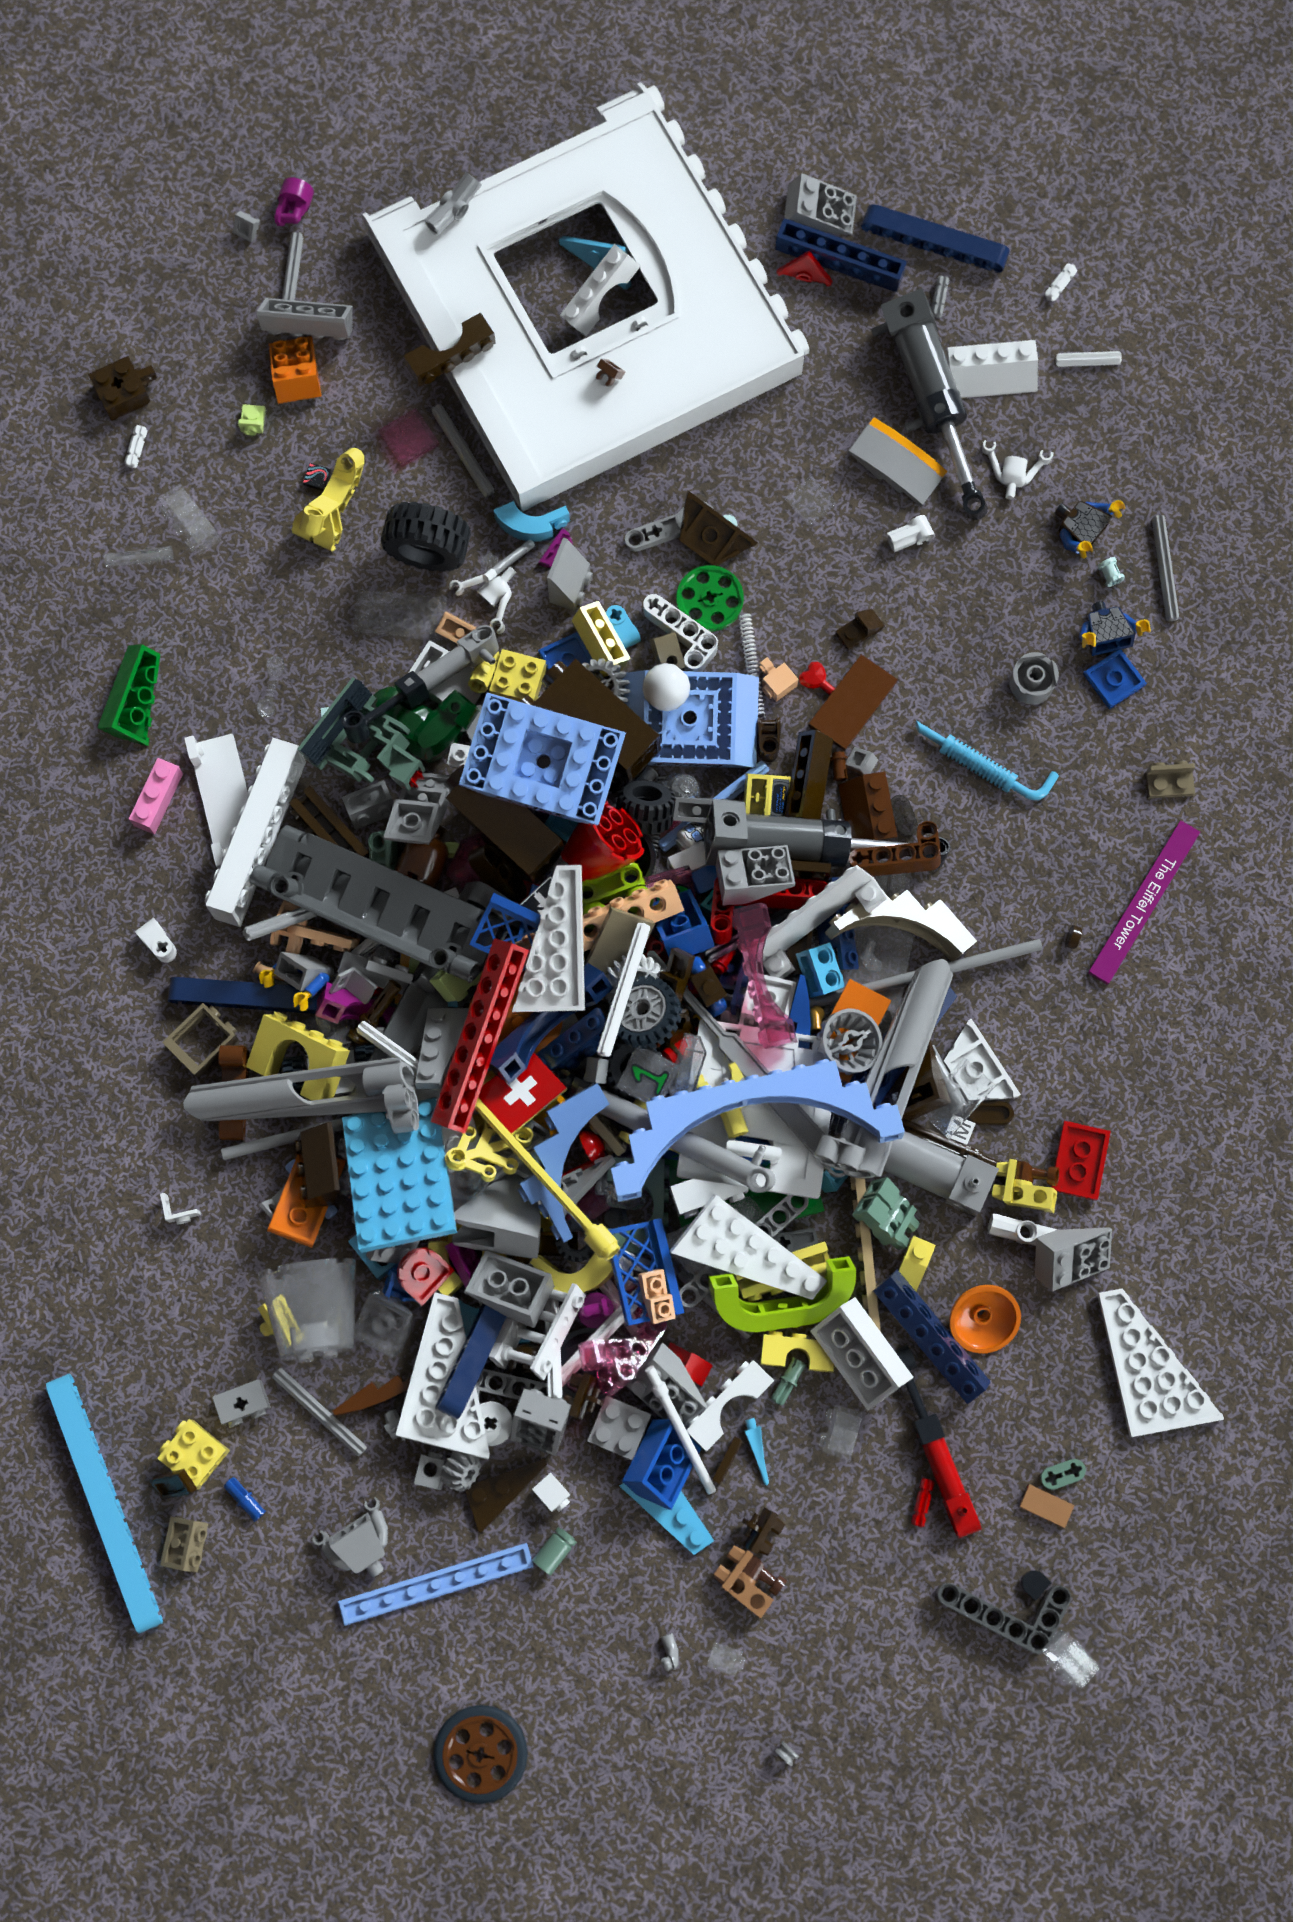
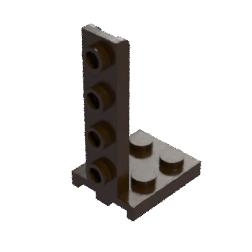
M791 861L794 879L821 880L828 883L831 864ZM812 931L787 949V957L795 968L789 975H802L796 953L811 948Z

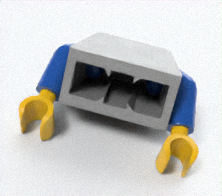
M280 952L277 964L272 966V970L261 971L259 979L265 988H269L274 985L273 977L277 975L299 991H304V993H296L293 997L294 1007L300 1005V1011H305L308 1009V998H313L320 990H323L326 982L333 979L334 970L313 956Z

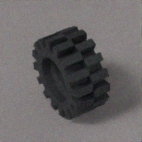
M575 1219L566 1221L570 1232L581 1231L585 1234L584 1229ZM555 1238L559 1254L571 1262H582L589 1259L595 1253L587 1243L582 1249L575 1250L568 1245V1241L563 1242L561 1238L557 1240Z

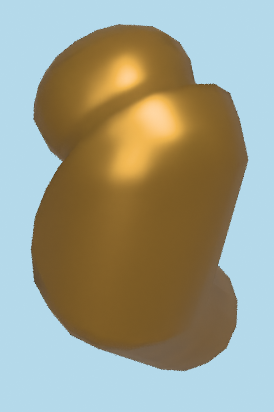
M818 1005L810 1009L811 1033H819L822 1029L820 1025L825 1013L823 1008Z

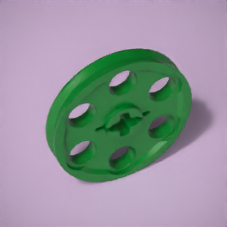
M707 565L695 568L684 576L678 586L676 603L677 608L687 616H689L690 611L699 610L702 616L694 621L708 631L714 632L725 629L738 618L743 607L744 593L741 583L733 573L719 566ZM700 574H706L709 577V581L701 584L696 578ZM727 578L731 581V585L728 588H722L718 583L719 580ZM684 590H692L695 595L692 599L687 600L682 597V592ZM707 594L715 597L713 603H710L709 600L705 601ZM729 598H734L738 601V606L730 608L726 605V601ZM714 614H720L723 616L724 621L720 624H715L712 622L711 617Z

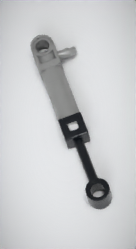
M489 625L475 628L457 641L458 646L426 668L418 673L412 670L395 681L394 684L398 694L368 714L363 715L360 711L346 713L342 717L341 723L348 740L352 743L365 741L370 735L369 723L401 702L406 703L413 709L430 697L428 692L467 666L471 665L475 668L484 661L493 665L495 663L493 655L499 650L494 629Z

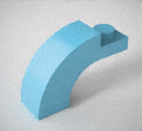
M514 501L493 510L495 520L499 526L509 535L523 541L532 540L533 542H540L554 538V528L556 530L562 529V527L564 528L570 522L566 506L537 517L522 513Z

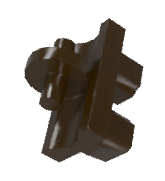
M587 1373L571 1375L569 1386L578 1390L575 1398L567 1395L563 1398L567 1404L571 1405L569 1415L583 1420L586 1411L593 1413L596 1404L603 1406L604 1401L598 1399L601 1389L595 1388L598 1378Z
M764 1507L760 1516L754 1513L750 1521L743 1518L741 1522L747 1525L743 1535L748 1537L743 1547L755 1554L761 1553L768 1556L773 1548V1543L766 1540L769 1531L779 1535L785 1526L777 1518L778 1514Z

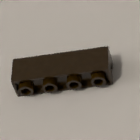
M311 786L303 790L304 795L301 798L297 799L295 797L289 802L292 808L290 811L291 815L297 822L302 820L306 824L304 829L307 833L370 859L369 851Z

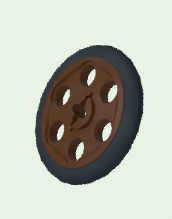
M485 1705L470 1706L452 1715L439 1730L433 1753L435 1770L444 1787L455 1797L468 1803L476 1804L494 1802L510 1793L523 1776L528 1756L526 1739L514 1718L503 1710ZM483 1722H490L493 1725L494 1732L492 1735L484 1736L480 1733V1725ZM466 1729L469 1732L470 1739L467 1743L462 1744L456 1740L458 1730ZM508 1740L511 1743L512 1749L510 1753L501 1754L498 1751L497 1745L499 1741ZM483 1747L484 1753L495 1757V1759L487 1757L479 1762L476 1755L466 1750L474 1752ZM454 1754H458L463 1758V1766L459 1769L452 1768L449 1763L450 1757ZM495 1765L504 1767L506 1772L504 1778L500 1780L494 1779L491 1775V1769ZM472 1772H476L481 1776V1783L477 1787H472L467 1782V1777Z

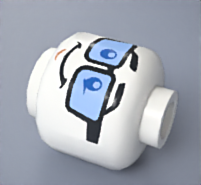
M690 822L677 832L676 844L681 851L704 841L703 823L699 825L696 822Z

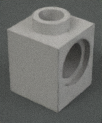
M428 1452V1456L421 1455L414 1484L441 1490L443 1478L440 1475L444 1470L442 1466L447 1462L442 1460V1454ZM431 1463L437 1466V1473L433 1477H429L426 1474V1467Z

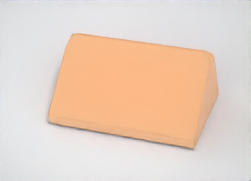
M445 611L435 632L457 643L459 639L477 627Z

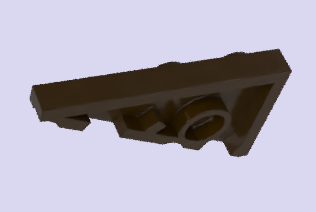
M546 1459L472 1484L470 1489H465L479 1533L483 1532L547 1465Z

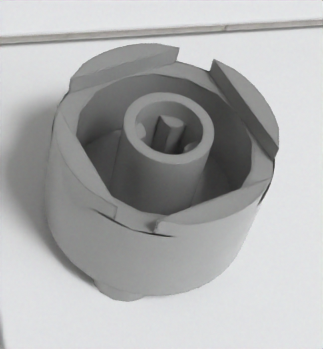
M1032 652L1023 655L1015 664L1010 675L1009 686L1012 694L1019 702L1026 704H1039L1046 701L1057 684L1059 678L1058 667L1053 660H1050L1042 653Z

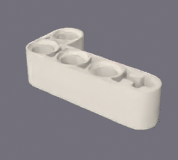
M648 595L643 604L645 617L665 632H675L678 641L689 648L684 656L685 671L703 672L717 653V637L659 595ZM672 617L675 618L677 621L671 624L668 623L666 619ZM691 630L695 634L693 636H686L684 632ZM710 643L713 647L711 649H704L702 645ZM696 660L700 664L698 666H691L688 662Z

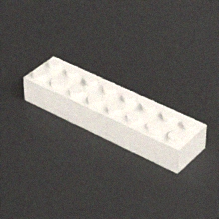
M272 738L271 743L265 747L264 761L262 765L257 767L255 783L249 787L247 803L245 806H242L239 812V823L231 832V843L229 848H225L223 852V863L221 868L216 870L213 878L215 882L213 888L207 892L205 897L206 907L216 920L241 927L257 887L250 883V875L257 865H266L289 807V802L292 799L306 764L304 756L297 750L299 745Z

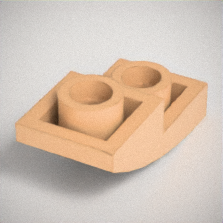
M656 1269L638 1274L643 1300L651 1323L656 1324L675 1319L672 1294L667 1293L664 1270Z

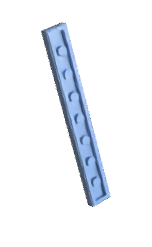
M525 1543L338 1601L345 1626L534 1566L528 1544Z

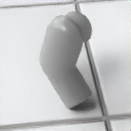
M673 1633L661 1637L667 1657L663 1658L661 1663L666 1671L675 1670L679 1665L678 1647Z

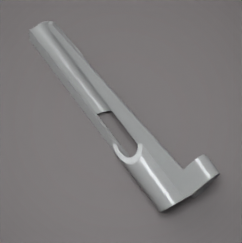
M944 959L929 962L915 971L865 1080L873 1106L884 1074L898 1067L909 1066L895 1104L898 1106L901 1119L953 978L949 964ZM848 1119L839 1139L823 1135L822 1133L814 1157L836 1170L844 1171V1174L851 1177H881L894 1141L879 1144L876 1136Z
M400 1057L192 1086L183 1102L184 1109L202 1121L387 1112L385 1115L390 1121L394 1134L417 1131L419 1128L418 1099L415 1093L417 1089L415 1084L416 1077L412 1068L406 1062H402ZM330 1077H343L354 1082L356 1090L348 1096L308 1101L295 1092L292 1084L294 1082Z

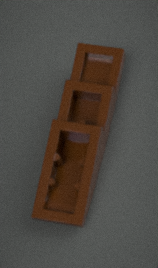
M397 1375L379 1389L374 1382H371L332 1412L336 1416L386 1403L407 1393L411 1377L403 1382L401 1377Z

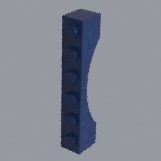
M589 963L584 966L586 1008L597 1004L613 989L604 972ZM578 1011L533 1012L496 1046L489 1065L493 1073L508 1084H511L527 1069L530 1058L542 1039L561 1021Z

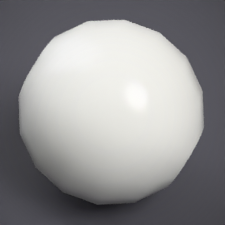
M663 663L654 666L648 671L643 680L642 690L645 699L654 708L661 711H671L678 709L685 703L689 696L690 683L688 676L676 665Z

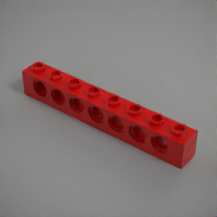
M494 938L430 1122L466 1134L529 952L528 949Z

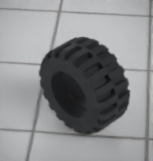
M401 502L388 510L380 542L383 550L389 556H393L395 560L402 561L406 565H412L418 569H428V571H453L463 565L471 530L468 523L462 520V517L453 514L452 511L444 510L439 506H431L428 503Z

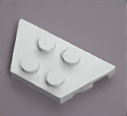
M972 1019L968 1020L943 1061L954 1081L960 1084L961 1092L968 1102L1019 1097L1021 1094Z

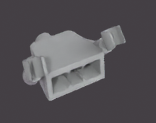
M374 1497L376 1501L374 1508H369L367 1501L364 1503L367 1511L372 1513L371 1515L367 1512L331 1537L325 1531L320 1530V1533L323 1535L321 1542H318L316 1537H312L315 1545L322 1546V1552L332 1565L346 1571L352 1570L354 1573H359L366 1568L371 1577H375L383 1571L384 1568L378 1560L385 1555L383 1548L388 1543V1526L382 1512L379 1511L380 1502L376 1497Z

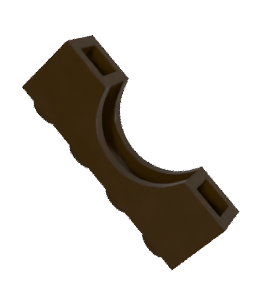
M480 312L462 322V335L455 346L448 350L435 351L422 345L404 355L405 365L419 387L424 384H430L436 377L443 373L451 372L455 366L462 362H469L478 353L490 350L496 344L495 333Z

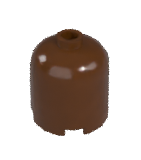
M435 833L429 845L406 843L394 870L406 876L411 872L414 876H417L418 881L436 888L448 858V847L439 840L441 835Z

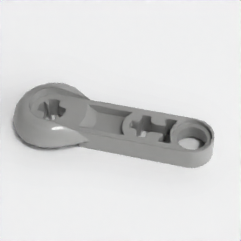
M684 507L677 514L628 531L625 535L627 548L637 552L679 538ZM654 529L660 532L659 537L652 535ZM644 532H646V536H648L647 542H645V537L643 534ZM632 536H639L641 543L633 546L629 543V539Z

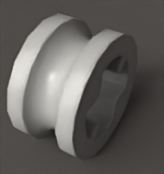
M782 1741L781 1748H776L775 1752L792 1766L793 1759H798L799 1756Z

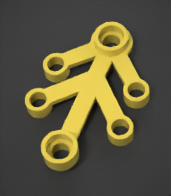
M486 1121L483 1133L475 1149L466 1151L469 1143L475 1140L477 1134L474 1127L468 1126L466 1133H471L472 1136L462 1133L458 1146L449 1150L445 1155V1164L449 1169L461 1171L466 1168L481 1174V1178L486 1182H491L495 1179V1167L492 1165L484 1166L473 1161L474 1159L480 1158L501 1166L503 1171L509 1175L516 1173L518 1162L514 1158H506L495 1154L510 1147L503 1140L489 1144L491 1137L496 1132L487 1127L490 1125ZM523 1126L514 1133V1138L526 1148L532 1143L533 1132L530 1128ZM511 1164L514 1168H509L507 1165ZM489 1171L492 1175H487L485 1172Z

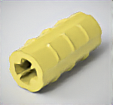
M499 652L493 655V658H495L493 665L484 661L472 671L468 686L475 693H485L492 683L500 657Z

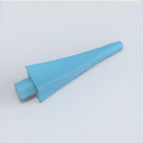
M755 1418L745 1420L747 1430H744L758 1464L763 1484L768 1485L769 1480L764 1460L761 1427L756 1426Z

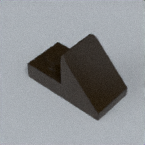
M873 609L856 612L854 619L836 630L835 634L849 651L884 628L885 625Z

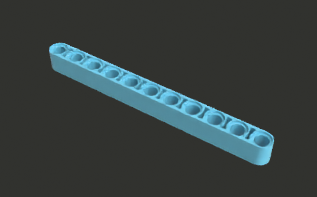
M69 1373L46 1383V1388L136 1631L142 1633L162 1624L163 1619L161 1615H158L160 1610L153 1592L149 1591V1588H151L144 1568L141 1569L140 1565H142L137 1548L135 1545H132L134 1540L127 1522L124 1523L123 1521L125 1516L119 1500L115 1499V1489L110 1476L107 1477L106 1475L108 1470L102 1454L98 1453V1450H100L93 1431L90 1432L89 1428H91L89 1419L85 1409L81 1408L83 1403L77 1387L73 1386L74 1379Z

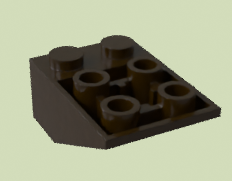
M931 1040L902 1117L909 1121L951 1103ZM909 1066L904 1069L891 1087L894 1104L898 1100Z

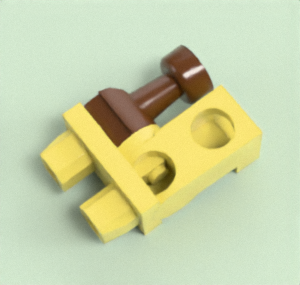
M1009 1159V1162L997 1163L996 1167L999 1170L996 1176L1006 1178L1005 1186L994 1184L992 1190L993 1198L1004 1201L1007 1205L1054 1213L1057 1191L1050 1187L1035 1186L1033 1181L1046 1180L1047 1185L1057 1186L1059 1167L1051 1166L1048 1170L1032 1167L1028 1162Z

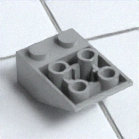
M801 173L788 184L784 218L823 232L852 235L857 195Z
M788 845L720 850L717 853L716 872L723 906L747 904L795 886Z
M1107 1227L1055 1230L1037 1237L1035 1278L1051 1291H1055L1109 1269L1112 1229Z
M661 1343L637 1363L624 1382L662 1419H669L660 1399L655 1397L651 1389L652 1384L645 1372L648 1367L654 1366L660 1380L665 1382L669 1390L668 1395L684 1426L707 1408L705 1401L681 1359L664 1343Z

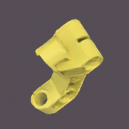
M350 448L339 456L332 477L322 495L309 503L294 518L293 534L310 542L313 540L314 544L333 552L336 547L334 546L336 543H339L343 530L340 512L343 513L355 491L353 490L354 487L358 486L365 463L364 455L359 449Z

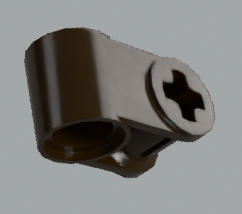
M758 717L759 757L765 762H773L778 757L781 733L780 717H777L776 720H762L761 717ZM766 746H771L775 750L773 752H767L763 748Z

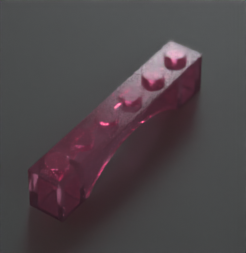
M756 903L733 909L732 923L735 930H738L739 939L737 940V945L744 957V962L742 963L744 974L749 979L750 985H748L747 989L749 997L753 999L755 1006L753 1008V1017L759 1024V1042L764 1046V1049H774L798 1043L793 1020L775 1003L768 991L764 978L763 950L771 930L767 904Z

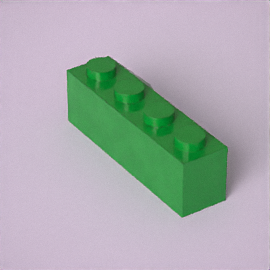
M143 644L128 645L97 727L98 729L117 738L144 746L149 745L147 735L148 728L151 727L152 723L150 712L151 705L154 704L155 700L153 690L154 684L157 683L161 654Z

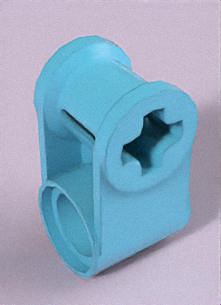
M618 605L610 606L606 611V615L624 648L627 649L641 641L640 634L625 610Z

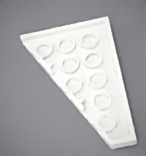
M1123 1289L1098 1293L1129 1436L1135 1437L1224 1420L1223 1414L1217 1410L1209 1400L1208 1395L1202 1391L1196 1380L1175 1357L1173 1351L1166 1346L1161 1336L1147 1322L1137 1306L1131 1302Z
M434 1292L396 1436L489 1460L490 1453L476 1385L458 1420L435 1409L439 1396L466 1340L458 1298Z

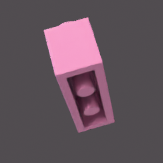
M157 758L129 817L133 826L152 834L156 833L183 776L179 766Z

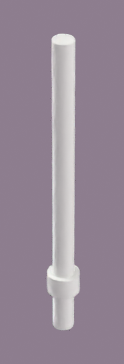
M654 1366L648 1367L645 1372L652 1384L651 1389L655 1397L660 1399L707 1494L714 1493L716 1488L668 1395L669 1390L665 1382L660 1380Z

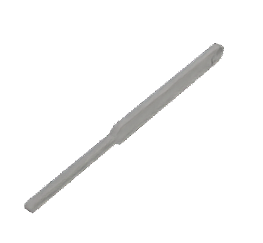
M649 951L647 957H652L654 962L659 963L660 969L666 971L667 965L655 951ZM686 987L682 997L683 1000L719 1039V1049L731 1063L737 1064L744 1078L751 1075H758V1077L768 1075L769 1070L737 1034L726 1032ZM768 1103L814 1155L822 1133L825 1135V1133L799 1104ZM819 1161L832 1176L843 1177L845 1175L844 1172L835 1173L830 1166Z

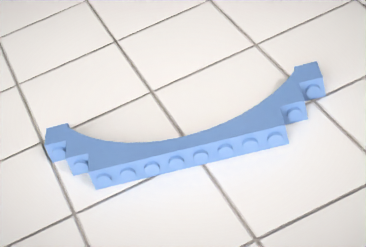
M823 1059L815 1062V1065L806 1067L804 1064L792 1067L789 1071L774 1070L762 1077L751 1075L744 1078V1081L735 1082L734 1080L722 1082L721 1086L711 1087L706 1085L699 1087L694 1092L688 1093V1091L684 1090L674 1093V1096L671 1097L656 1096L651 1098L650 1101L646 1102L651 1130L647 1131L646 1128L633 1131V1134L629 1135L634 1163L630 1164L628 1161L617 1163L615 1167L611 1168L618 1202L642 1197L641 1188L649 1173L664 1153L677 1140L691 1129L712 1117L748 1105L794 1103L825 1109L862 1126L878 1138L879 1144L903 1139L905 1131L897 1105L891 1106L890 1103H885L873 1110L866 1082L860 1084L859 1081H854L842 1087L836 1061L829 1062L828 1059Z

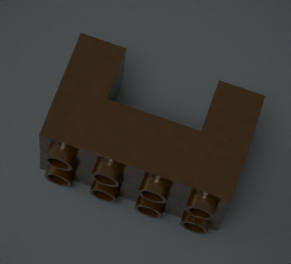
M576 658L568 667L561 661H558L549 669L541 681L546 686L545 691L536 701L529 695L520 701L625 732L615 771L628 783H631L661 750L660 735ZM541 756L537 760V765L540 768H547L551 763L550 758L547 756ZM464 764L461 765L445 782V786L450 792L445 798L462 818L488 842L493 844L501 854L536 885L561 858V852L564 850L562 840L530 811L531 808L486 796L459 785L465 766Z

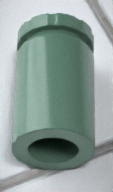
M559 1527L555 1530L556 1533L551 1535L532 1559L537 1566L550 1576L571 1551V1546H575L577 1543L569 1533Z

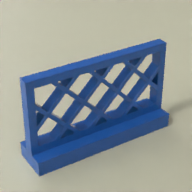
M493 893L469 945L489 954V948L492 944L482 946L476 943L479 934L490 930L494 940L495 936L492 929L506 924L510 938L502 941L507 942L511 940L515 944L514 939L528 935L532 946L533 941L530 933L538 930L541 915ZM494 908L500 911L505 922L491 926L488 919L491 909ZM505 914L513 917L514 919L507 921ZM519 920L523 922L526 932L513 937L508 923ZM487 921L488 928L482 930L485 922ZM527 925H530L536 929L529 931Z
M662 1218L609 1229L608 1231L611 1234L619 1233L626 1238L622 1248L618 1251V1255L616 1254L610 1259L626 1326L651 1321L649 1316L645 1317L648 1313L646 1306L636 1299L641 1288L639 1281L630 1275L635 1266H638L645 1272L652 1271V1269H663L667 1293L672 1294L675 1316L684 1313ZM644 1228L646 1239L643 1244L633 1238L637 1229ZM630 1242L640 1248L635 1258L625 1252ZM643 1251L651 1256L652 1262L649 1267L638 1261ZM622 1256L632 1262L627 1272L619 1266V1260ZM627 1280L638 1286L633 1296L625 1291L624 1285ZM633 1303L643 1309L640 1317L632 1320L630 1313Z

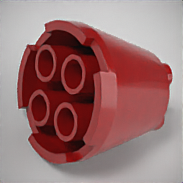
M606 800L599 825L579 822L564 845L561 857L568 865L582 866V881L595 880L640 858L645 850L642 848L640 840L643 834L635 820L623 808L618 810L609 805Z

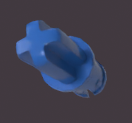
M235 1477L230 1478L225 1483L224 1488L236 1500L237 1506H241L253 1519V1522L257 1521L266 1512L252 1497L253 1493H249Z

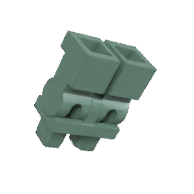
M888 1177L872 1180L863 1195L864 1199L860 1200L852 1216L857 1221H863L883 1245L891 1244L897 1250L905 1249L910 1240L904 1232H914L920 1224L914 1216L917 1209L913 1205L910 1206L908 1200L899 1194L900 1190Z

